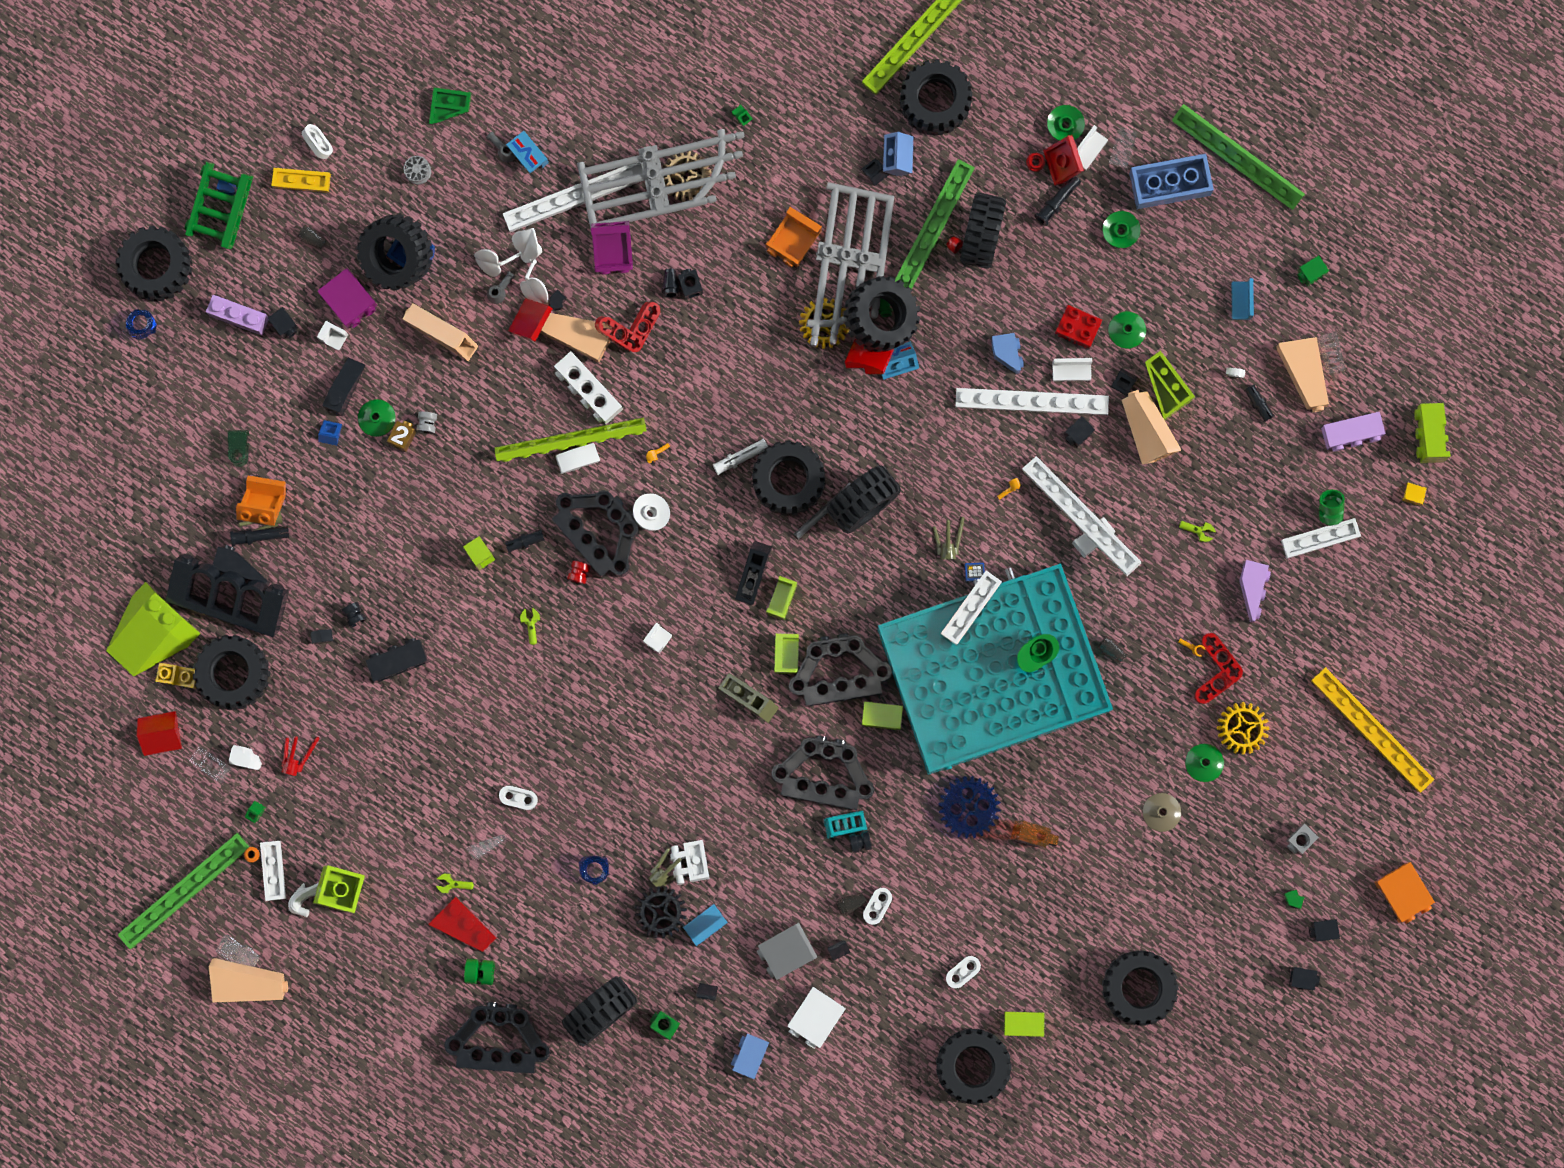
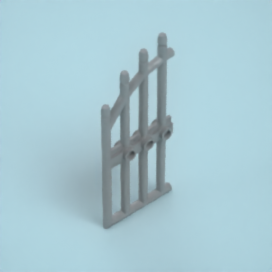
M720 129L717 131L718 137L659 151L657 145L647 146L638 149L639 155L586 168L584 162L577 163L590 228L592 223L633 222L716 202V195L705 197L715 183L736 178L735 172L720 174L724 162L743 157L742 151L725 154L726 142L735 141V139L744 138V132L725 135V129ZM718 144V156L661 168L660 158ZM641 163L642 174L589 186L587 178L589 174ZM715 164L711 177L668 187L665 186L663 176ZM645 181L646 192L593 204L591 193ZM703 186L692 200L669 205L667 194ZM649 199L651 210L599 222L596 220L595 211Z
M827 182L826 190H831L832 192L825 241L818 242L816 260L822 262L814 319H808L806 327H812L811 346H817L820 327H831L830 344L835 345L839 326L847 321V317H840L847 267L858 269L856 287L864 283L865 271L876 272V277L884 276L894 196ZM839 192L850 194L843 246L832 244ZM857 196L868 198L861 250L850 248ZM875 200L886 202L879 254L868 252ZM829 263L840 265L833 318L832 320H821ZM878 297L873 298L869 305V308L872 306L871 318L876 319L879 313L878 309L881 298Z

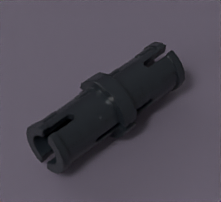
M1255 384L1244 390L1253 403L1252 407L1257 409L1264 423L1275 416L1266 404L1267 400L1265 397L1262 398Z
M539 529L526 535L524 533L520 534L521 536L505 541V545L507 546L508 553L523 547L525 549L529 548V545L545 541L542 530Z

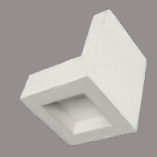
M325 321L317 338L332 348L340 350L348 333Z
M656 623L643 642L660 654L672 635Z

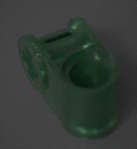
M248 430L228 431V457L236 467H243L248 462ZM238 453H240L242 457L236 460L235 457H238Z

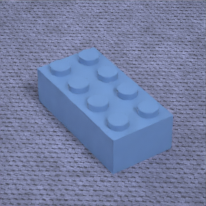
M1206 154L1131 167L1129 173L1136 209L1211 196L1214 190Z

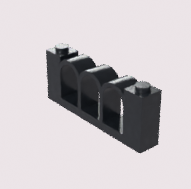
M181 554L174 560L165 599L166 602L270 637H274L279 632L289 594L288 589L279 584L268 586L261 580H251L246 583L240 574L232 571L224 572L221 575L214 565L210 563L198 564L199 560L189 554ZM196 573H204L210 578L211 590L208 600L191 594ZM222 581H228L236 588L237 596L234 608L216 603ZM246 590H254L262 598L259 617L242 611Z

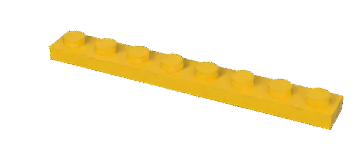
M1326 667L1311 680L1323 695L1419 793L1435 780Z

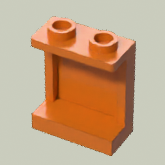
M789 207L785 218L771 239L765 244V248L768 249L767 253L773 257L778 255L783 259L782 262L789 267L793 265L798 267L822 231V226Z
M248 475L245 494L241 503L236 505V520L274 526L286 496V482Z
M1407 862L1374 882L1396 914L1398 923L1404 921L1407 924L1415 919V914L1419 912L1422 914L1432 909L1430 905L1435 903L1411 862Z

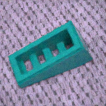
M863 811L824 819L827 839L867 830ZM855 816L860 817V820L858 818L860 827L857 828L854 820ZM847 818H850L852 829L848 828ZM839 820H842L844 830L842 831L840 829ZM832 822L835 823L836 832L833 831Z

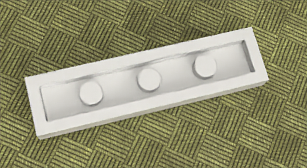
M1353 518L1337 525L1326 526L1282 539L1281 543L1286 559L1359 538L1361 534L1356 519Z
M985 571L941 635L957 646L1002 581L988 571Z

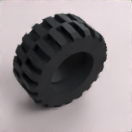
M934 59L933 63H930L929 60L923 61V65L917 64L914 66L913 71L907 73L906 79L902 83L900 92L902 114L904 118L908 119V123L911 126L915 125L917 127L916 130L922 132V130L927 131V135H932L933 132L943 135L944 131H948V133L954 131L956 126L960 127L963 120H966L971 108V83L967 81L965 72L961 73L960 67L957 65L951 66L950 61L945 60V63H940V59ZM939 82L948 86L954 95L952 106L942 112H932L925 109L918 100L919 91L924 85Z
M980 192L974 195L960 261L963 264L985 269L991 268L1006 206L1004 198Z
M401 214L388 215L372 222L360 234L359 240L361 242L357 243V250H359L357 259L361 261L360 268L365 270V276L368 279L371 278L373 280L372 283L376 286L381 284V288L386 290L390 288L391 290L404 289L418 282L428 273L427 268L431 267L432 264L430 259L433 256V250H430L432 243L426 237L428 235L426 230H422L420 228L421 224L418 222L414 223L413 218L408 216L404 218ZM387 236L395 238L402 244L406 253L404 268L394 266L387 259L384 252V241Z
M149 226V229L141 227L138 228V233L131 232L129 234L130 238L128 240L124 238L121 242L124 245L123 248H118L117 250L119 258H116L115 264L118 266L116 270L117 274L121 277L122 283L141 299L146 298L148 301L154 302V299L165 301L164 297L168 296L170 299L175 297L173 293L176 291L180 293L183 290L181 286L184 283L188 284L190 280L187 277L188 274H192V268L190 267L192 258L189 256L188 248L175 233L168 231L164 227H159V229L155 226ZM152 248L165 249L171 258L170 266L166 273L152 280L141 277L137 266L142 254Z
M878 276L875 279L872 278L860 284L849 294L850 299L846 300L845 303L847 310L844 311V317H847V321L844 323L846 328L849 327L851 330L849 332L851 338L855 336L857 339L855 342L858 345L864 344V349L886 352L903 345L912 338V334L916 333L918 327L915 324L920 322V316H917V313L920 312V306H916L915 302L918 301L916 295L912 296L910 293L912 292L909 286L905 288L903 286L904 282L901 280L895 282V278L890 276L887 278ZM875 297L886 300L894 311L895 322L890 331L879 329L870 318L869 305Z
M785 440L784 443L779 441L774 443L772 447L768 446L757 457V462L754 463L752 482L757 498L765 508L768 507L771 512H778L784 516H787V514L794 516L800 512L808 511V508L813 507L817 503L825 486L824 466L818 454L814 453L808 445L804 446L798 441L793 443L791 440ZM794 461L804 468L807 481L805 487L799 493L789 496L782 495L773 488L771 473L774 467L781 462Z
M877 465L841 491L828 504L827 513L844 533L849 534L885 509L900 494V485L884 466Z
M224 635L222 638L212 639V643L209 645L206 643L202 647L204 650L201 653L198 652L196 656L198 658L197 663L193 664V669H195L193 680L196 681L195 687L200 691L201 696L209 701V703L229 710L247 708V705H253L257 702L256 699L258 697L261 698L264 694V688L268 687L269 682H267V679L270 677V671L268 670L269 662L265 658L264 652L253 642L236 635ZM238 655L248 664L249 673L247 680L236 690L222 689L214 678L215 667L223 657Z
M1131 951L1122 954L1110 963L1109 968L1104 973L1102 994L1106 1001L1105 1004L1115 1017H1118L1125 1023L1139 1026L1157 1023V1021L1163 1020L1172 1011L1174 1003L1177 1002L1179 984H1177L1176 973L1173 972L1172 966L1163 957L1153 952ZM1137 969L1150 972L1158 983V994L1155 1000L1143 1007L1130 1004L1122 993L1124 978L1128 973Z
M615 976L563 1018L562 1025L579 1046L584 1047L628 1012L637 1003V997L621 977Z
M964 1029L954 1033L941 1046L936 1059V1072L941 1086L951 1097L965 1104H984L995 1099L1004 1091L1011 1077L1012 1064L1006 1046L998 1037L981 1029ZM968 1048L982 1049L989 1055L992 1062L990 1076L985 1082L978 1085L964 1083L959 1079L955 1070V1062L958 1055Z

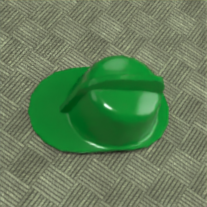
M1050 634L1032 636L1018 652V666L1025 672H1034L1051 662L1059 653L1058 640Z

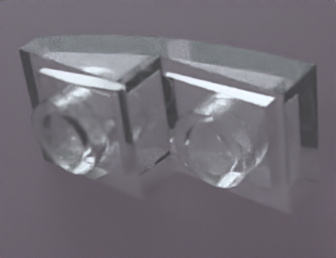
M1119 127L1109 160L1110 164L1127 168L1138 132Z
M224 935L216 949V952L226 960L255 967L260 958L250 947L240 945L230 935Z

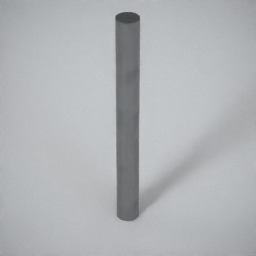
M849 482L841 491H843L851 483ZM841 491L794 533L798 539L827 514L828 504Z

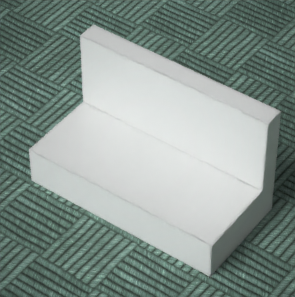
M1095 125L1077 148L1085 171L1108 142V139L1096 132L1097 126Z
M1092 358L1054 359L1052 363L1053 382L1091 381Z

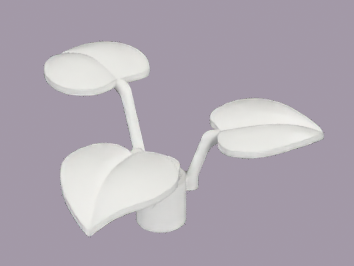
M534 228L518 231L512 236L513 245L519 253L502 262H498L497 254L491 250L482 249L474 254L479 267L492 277H496L501 273L500 266L521 256L525 263H531L525 276L526 281L520 283L523 295L527 299L546 305L550 304L545 285L537 278H529L534 265L537 263L535 259L542 253V248L538 244Z

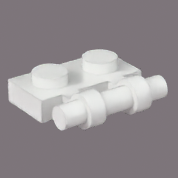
M703 840L683 843L685 851L679 852L678 846L671 847V861L675 862L678 858H681V860L686 859L688 867L682 868L681 861L674 867L673 875L676 878L677 885L684 884V876L689 875L690 882L710 879Z

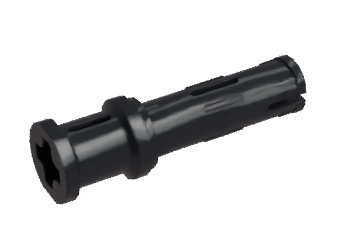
M1075 176L1067 180L1055 196L1044 203L1045 206L1041 211L1035 213L1036 220L1042 225L1048 226V221L1054 214L1059 213V207L1081 183L1080 179Z
M286 526L261 530L247 528L245 531L236 532L230 530L232 547H235L238 544L251 545L257 541L289 538V533H282L289 532V529Z

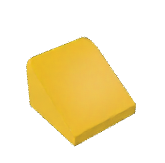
M1407 483L1402 501L1422 506L1426 488Z

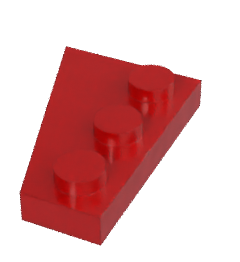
M457 897L428 924L482 952L497 939Z

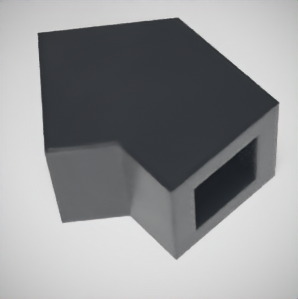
M558 289L549 298L551 308H553L552 311L563 310V303L567 300Z
M332 629L310 632L312 644L333 641Z

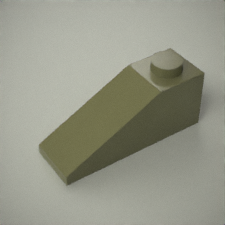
M730 673L718 687L722 692L767 723H769L779 709L770 699Z

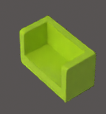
M480 536L463 546L479 570L495 561V558Z
M779 576L770 605L766 611L767 615L785 620L797 587V582Z
M776 633L775 674L798 673L799 634Z
M864 702L862 726L900 730L903 706Z
M1004 1011V1035L1044 1037V1013Z

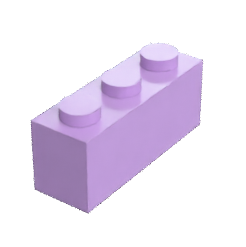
M212 295L206 310L210 317L259 335H263L269 320L265 313Z
M1380 412L1326 424L1321 428L1327 450L1332 449L1333 452L1343 450L1345 445L1351 444V447L1360 446L1362 441L1369 440L1370 443L1380 441L1381 437L1386 434Z

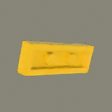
M273 168L272 188L329 193L331 174L328 172Z

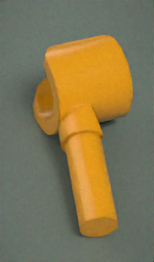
M667 443L659 449L648 451L646 455L647 462L658 461L657 454L668 449L670 445Z
M1018 478L1009 481L1010 488H1007L997 496L999 500L1007 494L1016 491V489H1020L1021 484Z
M1181 638L1178 642L1192 650V653L1197 657L1201 656L1196 652L1198 647L1205 650L1204 646H1195Z

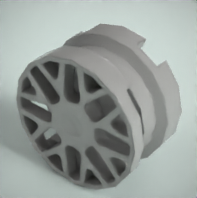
M412 156L404 164V173L411 183L419 185L427 182L430 178L431 167L425 158Z

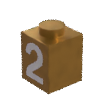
M397 421L387 442L407 452L416 434L415 429H413L414 425L407 421H403V423Z

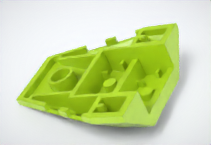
M145 582L132 596L106 651L134 677L179 651L188 648L201 633L179 615Z

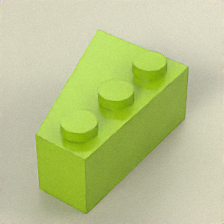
M1161 351L1145 362L1165 421L1194 400L1195 396Z
M1444 403L1420 404L1414 412L1415 421H1418V428L1415 431L1416 439H1419V447L1416 450L1417 458H1420V463H1443L1451 457L1450 451H1446V442L1449 439L1448 435H1445L1446 417Z

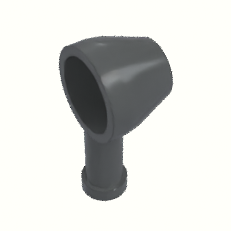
M493 131L487 135L486 139L490 140L499 149L498 156L501 161L509 163L516 158L511 150L508 154L503 152L509 148L495 136Z
M508 271L499 285H493L488 289V300L493 304L503 302L506 297L505 288L516 276ZM494 290L499 291L498 295L493 296L492 292Z

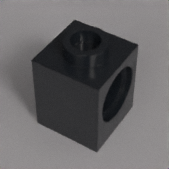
M696 269L681 271L678 279L685 300L702 295L703 289ZM692 279L695 281V285L688 287L685 285V282Z
M283 307L268 317L283 339L286 337L289 339L297 333L298 326Z
M1081 416L1065 431L1064 435L1066 437L1064 439L1070 446L1075 445L1078 448L1094 433L1095 429Z
M1337 919L1311 922V927H1309L1310 938H1313L1314 942L1340 939Z
M1292 967L1289 986L1315 990V987L1319 986L1320 976L1317 975L1318 971Z

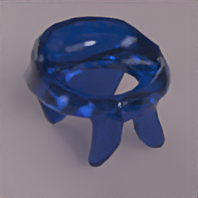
M135 309L128 315L126 328L132 338L144 339L156 333L157 325L155 319L148 310ZM139 315L147 319L146 327L141 330L133 327V320Z
M595 855L581 858L579 861L580 875L583 880L593 885L603 882L609 873L607 858ZM597 862L602 866V874L599 877L592 878L587 874V867L590 863Z

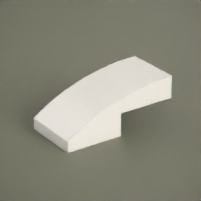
M594 443L555 456L561 474L600 461Z

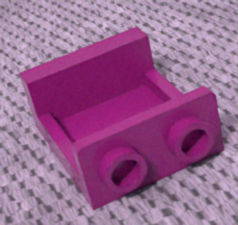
M629 221L592 223L591 235L595 272L609 274L610 271L627 273L629 270H632L633 259Z
M348 268L318 290V293L347 329L350 327L355 328L361 323V318L365 315L368 317L376 311L375 307H377V304Z

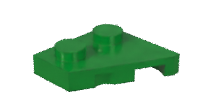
M433 88L429 124H435L468 113L470 111L472 93Z

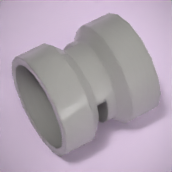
M418 412L419 424L416 427V431L420 433L429 431V434H435L434 422L437 421V414Z

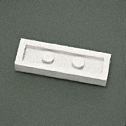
M281 841L260 843L265 901L286 899Z

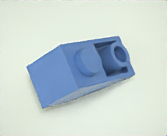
M1015 333L992 336L991 343L994 359L1014 373H1020L1021 368H1023L1022 356H1018L1017 349H1020L1019 338H1015Z

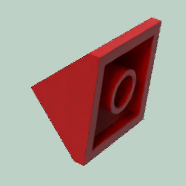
M176 711L138 718L137 738L144 756L182 749Z

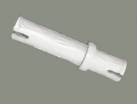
M762 439L733 455L730 453L727 455V458L713 464L717 475L732 467L736 468L738 464L764 452V449L768 447L767 443Z

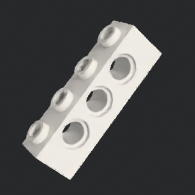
M571 351L554 366L556 370L555 375L561 381L565 380L569 384L567 388L574 395L578 394L582 398L580 402L586 409L591 408L595 412L593 416L599 423L602 421L605 424L609 423L623 410L618 401ZM572 372H579L580 375L577 379L572 380L569 378ZM590 385L592 386V391L587 394L583 393V387ZM598 399H603L605 404L602 407H596L595 402Z

